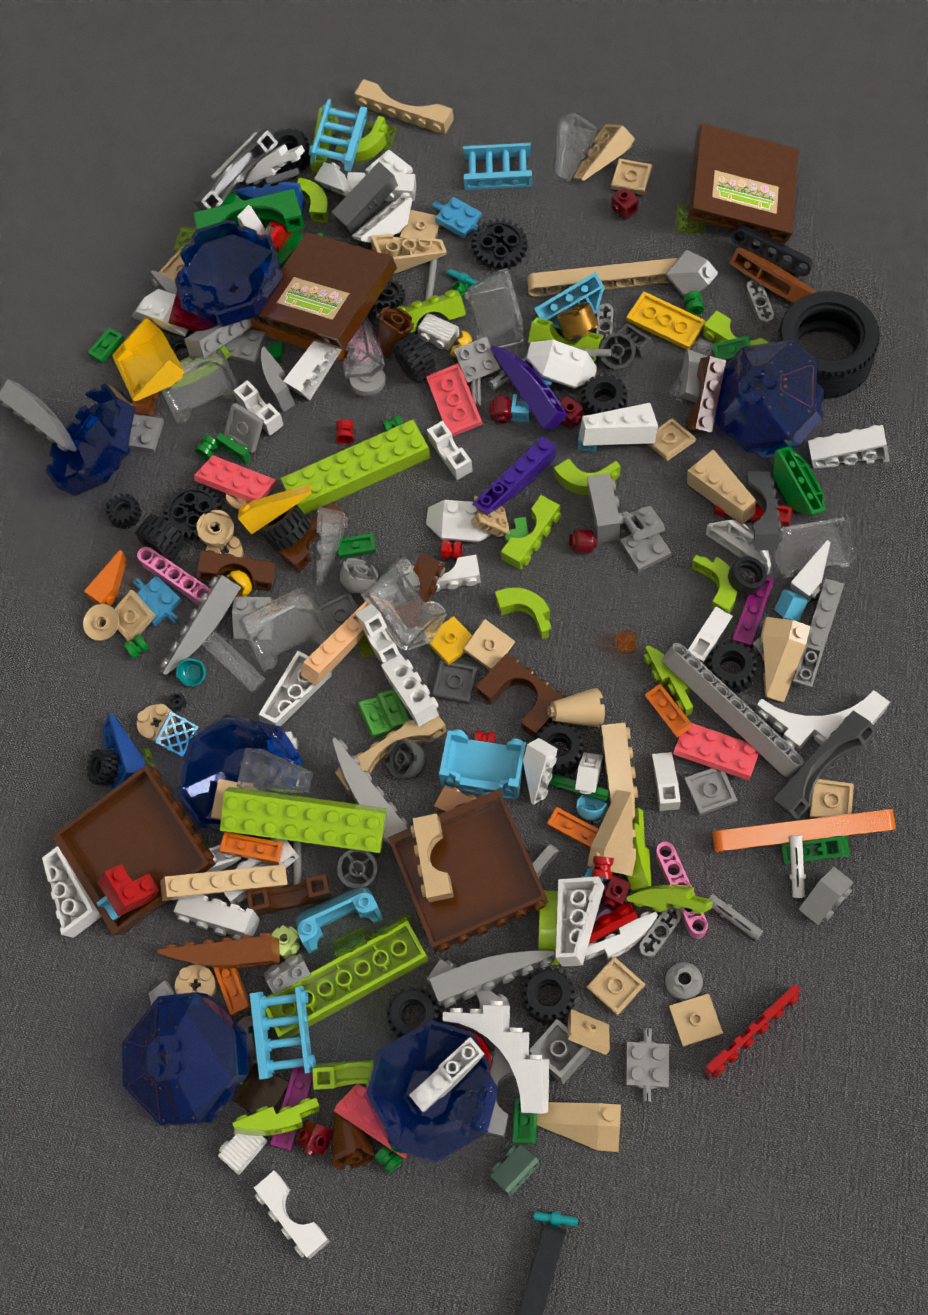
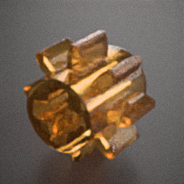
M631 630L619 631L614 637L616 639L615 647L622 653L633 652L638 647L636 643L638 637Z

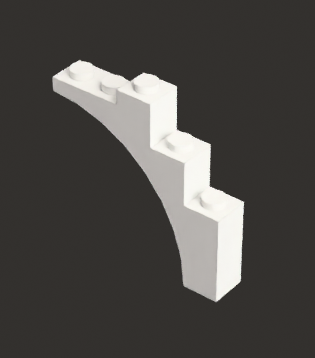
M873 690L863 701L835 714L804 716L789 713L774 707L763 699L757 704L755 712H757V715L762 720L770 722L776 731L783 732V739L796 752H799L811 736L814 737L818 744L822 745L853 710L874 725L886 711L890 702Z
M490 1001V1005H483V1009H470V1013H464L463 1008H450V1012H443V1021L459 1023L473 1028L486 1036L499 1048L515 1075L520 1093L521 1113L543 1114L548 1112L549 1059H542V1055H530L529 1058V1032H522L523 1028L510 1027L509 1031L510 1006L503 1005V1001Z

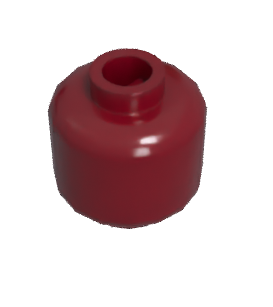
M496 396L490 402V418L498 424H505L513 417L511 413L512 401L506 396Z
M576 529L569 536V547L575 553L590 554L597 547L598 539L597 536H594L592 530Z

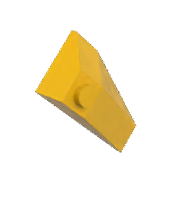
M307 484L253 500L249 504L245 503L239 508L238 519L253 534L310 496L311 486Z

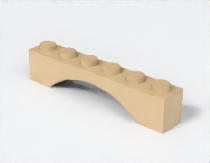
M364 79L355 92L356 105L367 107V109L373 110L376 113H382L391 118H397L436 133L445 135L453 122L452 108L440 104L430 106L402 104L388 97L377 83Z
M439 716L419 727L414 720H408L402 725V728L390 732L384 740L375 742L366 752L357 754L355 757L360 762L358 766L362 771L366 770L371 775L375 766L388 754L391 745L395 741L406 739L414 742H432L447 732L446 725ZM338 768L335 772L337 779L349 796H352L344 781L341 770Z
M285 864L166 876L160 880L162 901L222 892L256 890L265 887L276 889L288 885Z

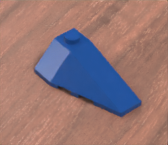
M278 182L276 186L265 184L263 188L251 186L236 189L237 195L243 201L294 189L303 217L305 202L300 183Z
M109 714L102 726L104 747L108 750H113L118 757L116 761H119L117 765L119 769L116 771L117 777H114L115 781L109 785L112 791L146 764L144 758L114 715Z

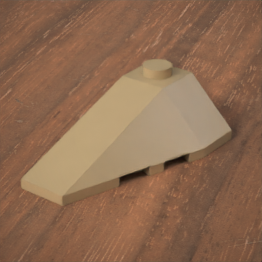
M605 124L593 141L595 143L593 149L588 150V158L581 163L573 178L580 181L586 180L628 151L635 138L623 125Z
M548 1102V1112L543 1114L537 1113V1126L586 1145L596 1151L619 1152L621 1105Z

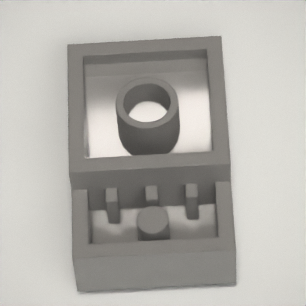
M263 347L261 348V362L264 375L279 407L285 412L295 405L289 391L291 388L283 381L286 378L284 370L267 349Z
M687 349L679 383H682L679 397L696 403L700 393V380L697 377L700 358L708 356Z

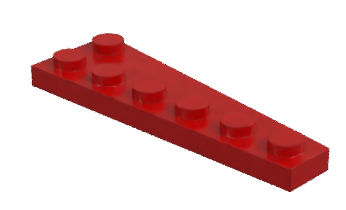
M796 984L759 1017L758 1021L753 1022L745 1030L743 1036L739 1035L729 1046L728 1050L724 1049L705 1067L703 1074L708 1080L713 1076L715 1078L719 1077L724 1072L727 1062L732 1064L740 1056L738 1052L743 1047L747 1050L755 1042L753 1038L758 1033L762 1035L770 1028L768 1023L773 1018L777 1021L785 1013L783 1009L788 1004L792 1007L800 999L798 995L801 990Z

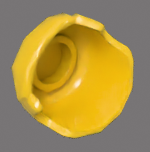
M461 331L460 336L457 337L459 344L452 346L450 356L456 357L454 349L472 342V337L467 331Z
M238 570L232 571L227 575V579L241 587L236 597H246L250 594L252 582L246 573Z

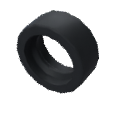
M743 556L737 559L729 569L728 579L736 591L745 595H751L758 592L766 582L767 572L759 560L750 556ZM738 569H750L756 575L757 582L755 584L745 582L739 576Z

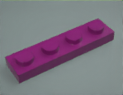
M756 575L752 584H755L757 582ZM767 577L766 582L758 592L748 595L732 641H736V644L740 645L741 642L745 647L751 648L774 579Z
M304 1067L293 1068L281 1109L287 1106L295 1107L299 1105L300 1101L308 1097L313 1081V1072L305 1073ZM298 1129L273 1135L270 1145L292 1151Z

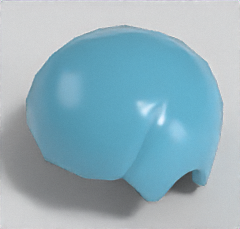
M581 795L576 803L578 814L583 819L590 821L600 819L607 807L605 801Z

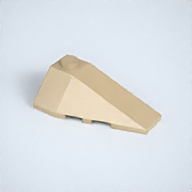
M394 234L371 236L372 250L382 254H389L394 258L397 266L395 273L447 255L441 239L423 237L420 239H410V236L405 235L404 238L393 237Z
M765 617L761 642H763L764 649L762 661L765 664L763 676L766 698L784 703L805 649L810 626L794 620Z
M617 790L591 845L587 866L595 868L593 863L594 856L614 858L613 865L611 866L612 872L632 876L636 859V849L633 848V837H636V832L632 827V820L635 817L633 792Z

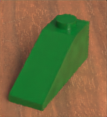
M847 836L802 841L803 862L850 856ZM790 843L781 844L784 864H791ZM796 847V862L798 863V855H797V847Z

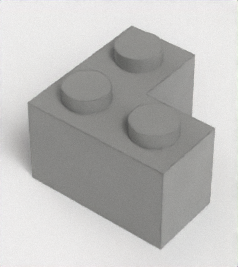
M833 867L817 883L799 910L817 925L823 920L827 922L834 914L832 911L833 907H839L851 894L852 890L849 888L854 882L837 868Z

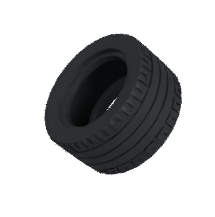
M815 292L798 299L785 312L778 333L777 343L780 344H776L778 346H776L775 359L779 373L783 375L782 378H792L786 381L791 387L808 396L810 389V396L817 398H836L856 390L868 377L877 352L880 331L878 330L879 325L875 316L864 303L855 297L841 292ZM832 330L846 337L852 344L854 352L840 360H821L807 353L801 346L799 339L811 331ZM788 357H790V358L793 357V360H792V361H791V360L787 361V358H788Z

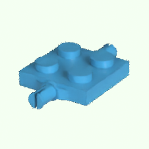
M452 197L444 206L436 201L432 205V208L440 211L435 218V223L462 238H465L473 230L477 231L479 226L477 222L482 216V212L455 197Z
M157 575L147 584H144L139 578L134 580L133 584L139 589L137 595L156 615L151 622L155 627L166 618H169L173 624H177L176 620L180 621V618L173 612L182 602V599Z

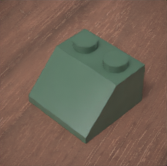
M522 1145L518 1148L513 1146L506 1154L508 1158L503 1163L499 1161L491 1169L493 1173L490 1176L491 1179L509 1198L540 1166L539 1160Z

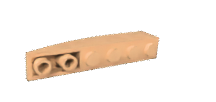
M372 595L303 662L301 676L315 686L320 683L365 635L355 613L372 604L382 614L388 605L375 595Z

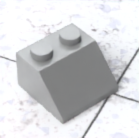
M271 597L234 598L232 609L234 640L272 641L275 606Z
M557 1019L529 1050L532 1055H542V1059H549V1073L562 1085L590 1055L589 1048L568 1040V1028Z

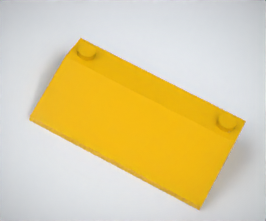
M147 317L112 354L125 385L135 402L173 386L182 379L185 373L162 329Z

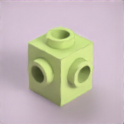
M282 925L274 930L272 936L279 939L280 957L286 960L291 954L294 955L299 950L301 940L298 937L297 930L291 926L287 928Z

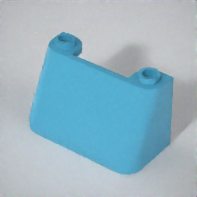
M448 730L439 771L441 786L449 788L453 786L462 792L486 795L500 789L503 798L518 799L526 742L520 739H512L507 742V745L470 740L462 730Z
M353 888L298 914L296 918L297 931L309 954L318 950V940L324 937L320 927L357 911L361 919L369 918L374 924L383 920L369 888Z

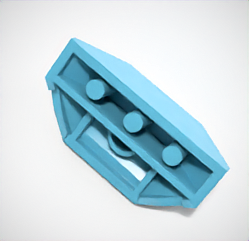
M595 272L537 306L534 310L539 318L552 321L555 328L561 329L557 315L566 309H573L577 304L589 302L594 314H596L605 287Z

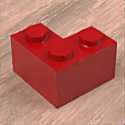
M122 864L105 871L98 881L117 916H121L153 901L160 891L150 873L132 881Z

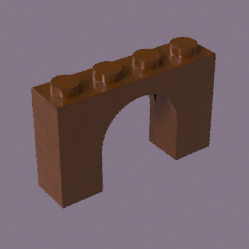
M505 654L476 686L477 694L492 705L511 686L523 685L532 689L537 696V702L521 720V729L536 739L537 733H541V728L544 726L547 728L548 724L553 721L548 716V706H550L551 702L565 698V696L560 691H554L550 688V684L546 680L537 678L530 668H524L520 665L521 663L517 658Z

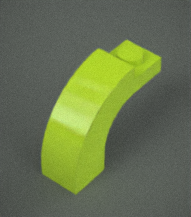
M378 116L371 132L364 138H361L354 163L373 158L385 147L387 143L385 134L388 127L384 117ZM341 136L340 139L348 140L350 138ZM337 145L335 152L343 154L347 153V149Z
M298 178L297 183L301 185L304 201L310 204L309 214L311 222L328 223L329 207L323 189L311 180Z
M567 459L554 467V477L568 491L589 496L587 477L610 473L611 480H616L620 475L621 466L615 461L598 472L586 473L580 471L570 459Z
M696 555L692 561L691 569L711 578L718 587V593L712 601L711 610L718 607L730 614L734 608L737 591L729 583L728 573L730 567L718 557H716L714 562H711L707 557Z
M506 588L495 591V599L501 616L512 612L527 613L535 620L542 640L549 638V630H551L549 622L550 610L540 596L523 588Z
M544 890L549 903L545 904L546 906L540 910L539 951H554L555 960L552 961L551 965H559V961L556 959L558 891Z

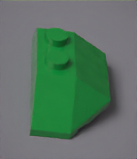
M790 446L776 450L773 478L789 507H793V510L809 516L824 512V492L807 462L799 454L795 453Z

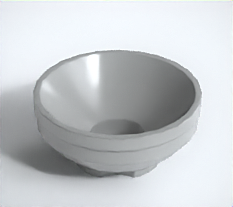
M681 962L673 965L668 970L665 976V986L672 997L686 1001L695 998L701 992L703 978L698 968L693 964ZM682 973L688 974L691 977V982L687 985L681 984L678 980L679 975Z

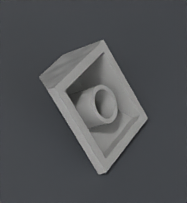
M685 250L665 276L684 297L688 292H700L711 283L718 272L707 259Z

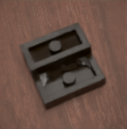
M254 1063L232 1101L254 1114L256 1110L265 1106L268 1108L273 1106L275 1110L288 1088L289 1082L275 1074L267 1079H259L258 1065Z

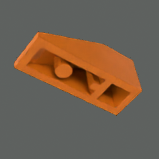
M121 550L118 551L84 590L88 599L96 605L107 604L112 606L118 596L127 562Z

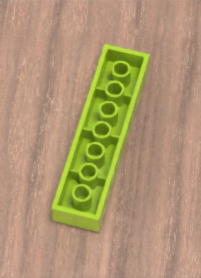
M410 420L281 478L285 491L310 484L311 495L297 504L304 514H307L430 459L429 447L414 420Z
M228 787L224 791L220 831L380 853L383 848L388 808Z
M407 920L311 972V975L267 997L295 994V987L304 986V990L308 993L306 1010L308 1027L425 964L428 962V958ZM297 1002L267 1006L265 1009L269 1019L298 1015ZM299 1024L274 1027L280 1039L290 1038L300 1032Z

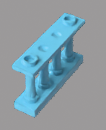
M328 99L326 105L322 107L321 115L323 116L314 145H311L309 149L311 163L315 164L317 155L342 161L344 163V171L351 172L367 119V107L361 106L359 113H349L332 109L331 99ZM329 115L353 120L355 126L348 127L328 122ZM325 128L348 133L351 139L343 140L324 135ZM321 142L346 147L347 153L341 154L319 148Z
M531 143L463 146L464 160H469V173L464 174L465 190L532 187V170H526V157H531ZM519 157L520 171H510L509 158ZM502 158L503 172H493L492 159ZM476 159H486V173H476Z
M304 986L295 987V994L266 998V996H263V992L250 993L259 1079L273 1077L272 1073L275 1070L304 1067L305 1073L313 1072L312 1068L316 1066L315 1055L311 1053L306 1010L308 993L304 990ZM297 1002L298 1015L272 1019L266 1017L265 1009L267 1006ZM299 1024V1037L277 1040L268 1038L267 1030L270 1027ZM302 1045L303 1058L275 1062L271 1060L270 1051L272 1049Z

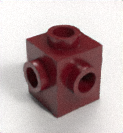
M624 187L612 196L611 207L616 214H619L626 220L638 211L639 200L633 192L628 191Z
M566 396L560 404L568 416L560 424L566 425L571 429L581 423L583 407L579 402L573 401Z
M612 874V879H606L603 882L604 890L600 903L605 908L616 910L619 906L625 905L631 883Z
M305 1120L303 1128L298 1134L296 1145L303 1148V1153L313 1157L315 1153L324 1155L333 1130Z

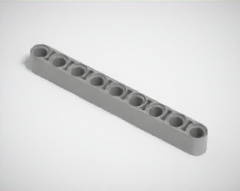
M673 643L662 658L664 664L783 776L792 777L804 764L801 755L680 643Z

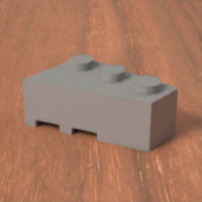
M610 473L587 477V487L594 515V526H596L598 543L619 540L620 524H623L622 513H618L617 507H619L618 496H614V491H616L615 480H611Z

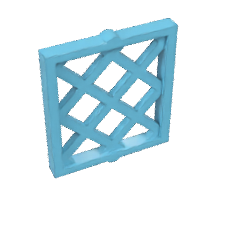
M170 711L154 743L164 747L167 751L183 757L198 726ZM173 717L180 719V722L174 724ZM170 719L172 725L166 726ZM184 723L191 725L192 728L186 730ZM181 724L183 731L177 733L175 726ZM173 727L175 734L168 735L167 728ZM164 731L165 737L160 738ZM192 731L190 737H188L187 732ZM185 734L186 740L180 742L178 735ZM176 736L177 743L171 745L169 738ZM167 739L168 746L162 744L161 740ZM186 743L184 749H182L181 744ZM178 745L180 752L173 750L172 747Z

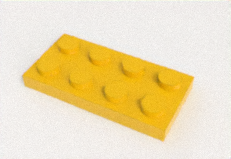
M646 292L642 293L626 317L627 322L686 350L691 348L706 323V320Z

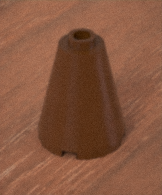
M391 306L385 307L379 315L375 350L380 356H390L394 351V343L406 337L414 327L411 315L401 308L390 309Z
M334 1112L332 1138L333 1167L345 1169L344 1165H351V1168H357L371 1162L372 1156H375L366 1133Z

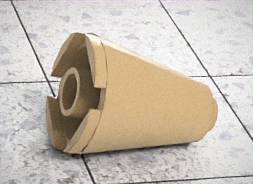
M592 688L553 701L548 706V716L556 722L600 727L599 725L603 724L605 717L604 704H600V698H603L599 689Z

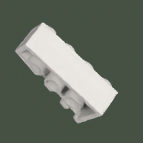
M313 341L283 381L292 390L311 400L340 354L341 349Z
M651 403L582 416L580 437L583 446L655 443L658 424Z
M873 425L861 430L854 429L842 434L835 433L828 437H817L808 441L813 468L836 467L840 463L855 465L857 461H866V464L874 463V460L883 459V462H890L883 425Z
M297 651L260 711V722L278 730L332 676V673L330 672L316 686L301 676L303 662L309 656Z
M57 846L42 857L47 880L51 884V896L55 900L56 915L61 924V935L74 938L102 916Z
M599 876L558 879L556 959L562 967L583 966L604 890V885Z
M205 895L178 899L173 911L178 916L177 919L182 922H195L196 926L201 929L207 930L209 927L221 936H226V934L233 936L234 940H239L241 936L246 935L254 937L260 922L259 917L252 909L247 908L245 911L239 905L232 903L228 907L226 903L215 898L212 901H208L209 898Z

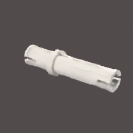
M789 835L791 853V874L789 876L792 879V897L803 898L805 897L804 879H806L803 864V835ZM796 847L798 855V864L796 862ZM797 869H798L799 885H798V883H797Z

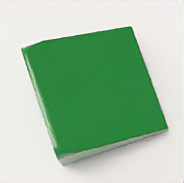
M277 342L268 345L267 351L277 363H282L285 351L284 343Z

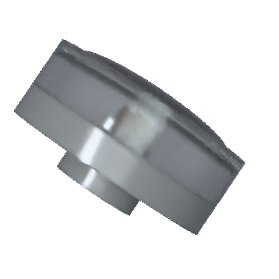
M370 363L361 364L350 373V389L355 397L361 400H374L384 393L386 388L385 373L379 366Z

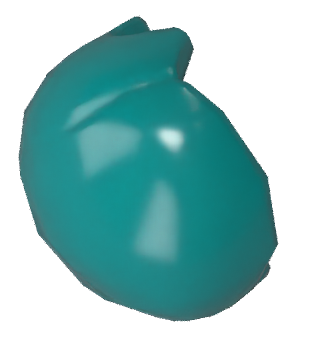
M187 658L182 660L176 667V677L183 685L197 686L206 677V667L199 659Z

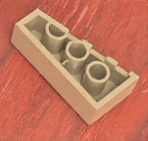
M714 450L687 470V485L714 505L719 506V508L723 509L725 513L743 525L755 514V498Z
M625 722L601 725L600 736H603L602 751L605 755L604 765L608 776L607 787L610 792V805L617 790L633 792L634 799L638 798L637 786H633L632 780L636 778L634 766L631 767L630 759H633L632 747H628L627 739H631L630 728L626 727Z

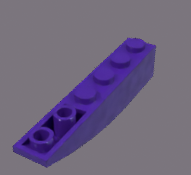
M492 346L490 349L494 353V358L500 362L503 371L512 380V385L517 388L520 397L529 406V411L537 418L539 426L543 429L554 430L568 414L552 390L518 356L505 348Z
M542 436L484 491L472 505L486 515L501 507L522 491L555 459L557 446Z

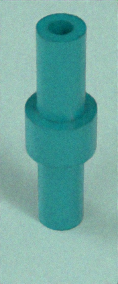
M449 269L447 275L461 281L463 284L467 283L477 289L480 286V282L470 278L468 274L459 273L452 269Z
M535 1211L534 1213L535 1221L548 1222L554 1226L562 1224L577 1227L578 1217L564 1216L559 1212H552L550 1214Z

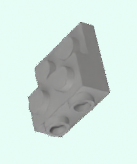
M301 953L289 956L286 961L279 965H272L263 973L273 995L311 975Z

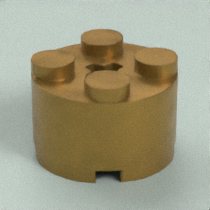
M589 302L577 304L573 309H566L557 315L566 340H571L577 335L584 337L589 334V330L599 327Z

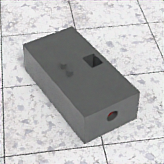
M378 162L332 211L336 221L349 234L353 235L398 186L395 176L382 163Z

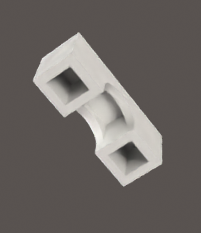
M248 380L233 390L237 402L243 408L264 420L262 428L269 436L284 426L280 413L270 403L267 405L264 403L257 389Z
M443 421L427 429L429 442L457 480L473 472L471 459L462 447L458 449L453 440L452 433Z
M372 604L355 613L375 656L382 664L400 655L395 642L385 630L387 625L381 613Z

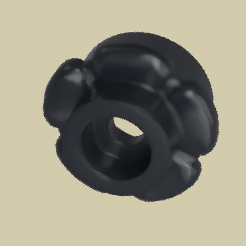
M180 693L171 694L168 698V707L174 711H180L182 707L186 706L185 696Z

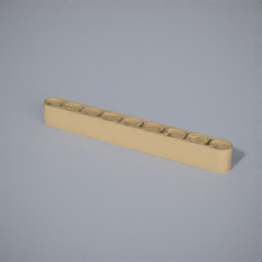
M678 258L532 273L527 276L528 293L533 297L557 295L595 272L605 287L604 289L670 283L671 281L665 274Z

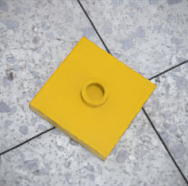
M453 616L427 634L424 640L447 665H450L466 653L463 651V648L473 635Z

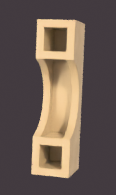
M437 813L413 818L414 825L411 826L412 837H416L417 845H414L416 857L420 858V865H417L419 876L423 877L424 884L421 885L422 895L429 902L453 898L450 876L446 872L435 869L430 859L434 845L443 838L440 818Z

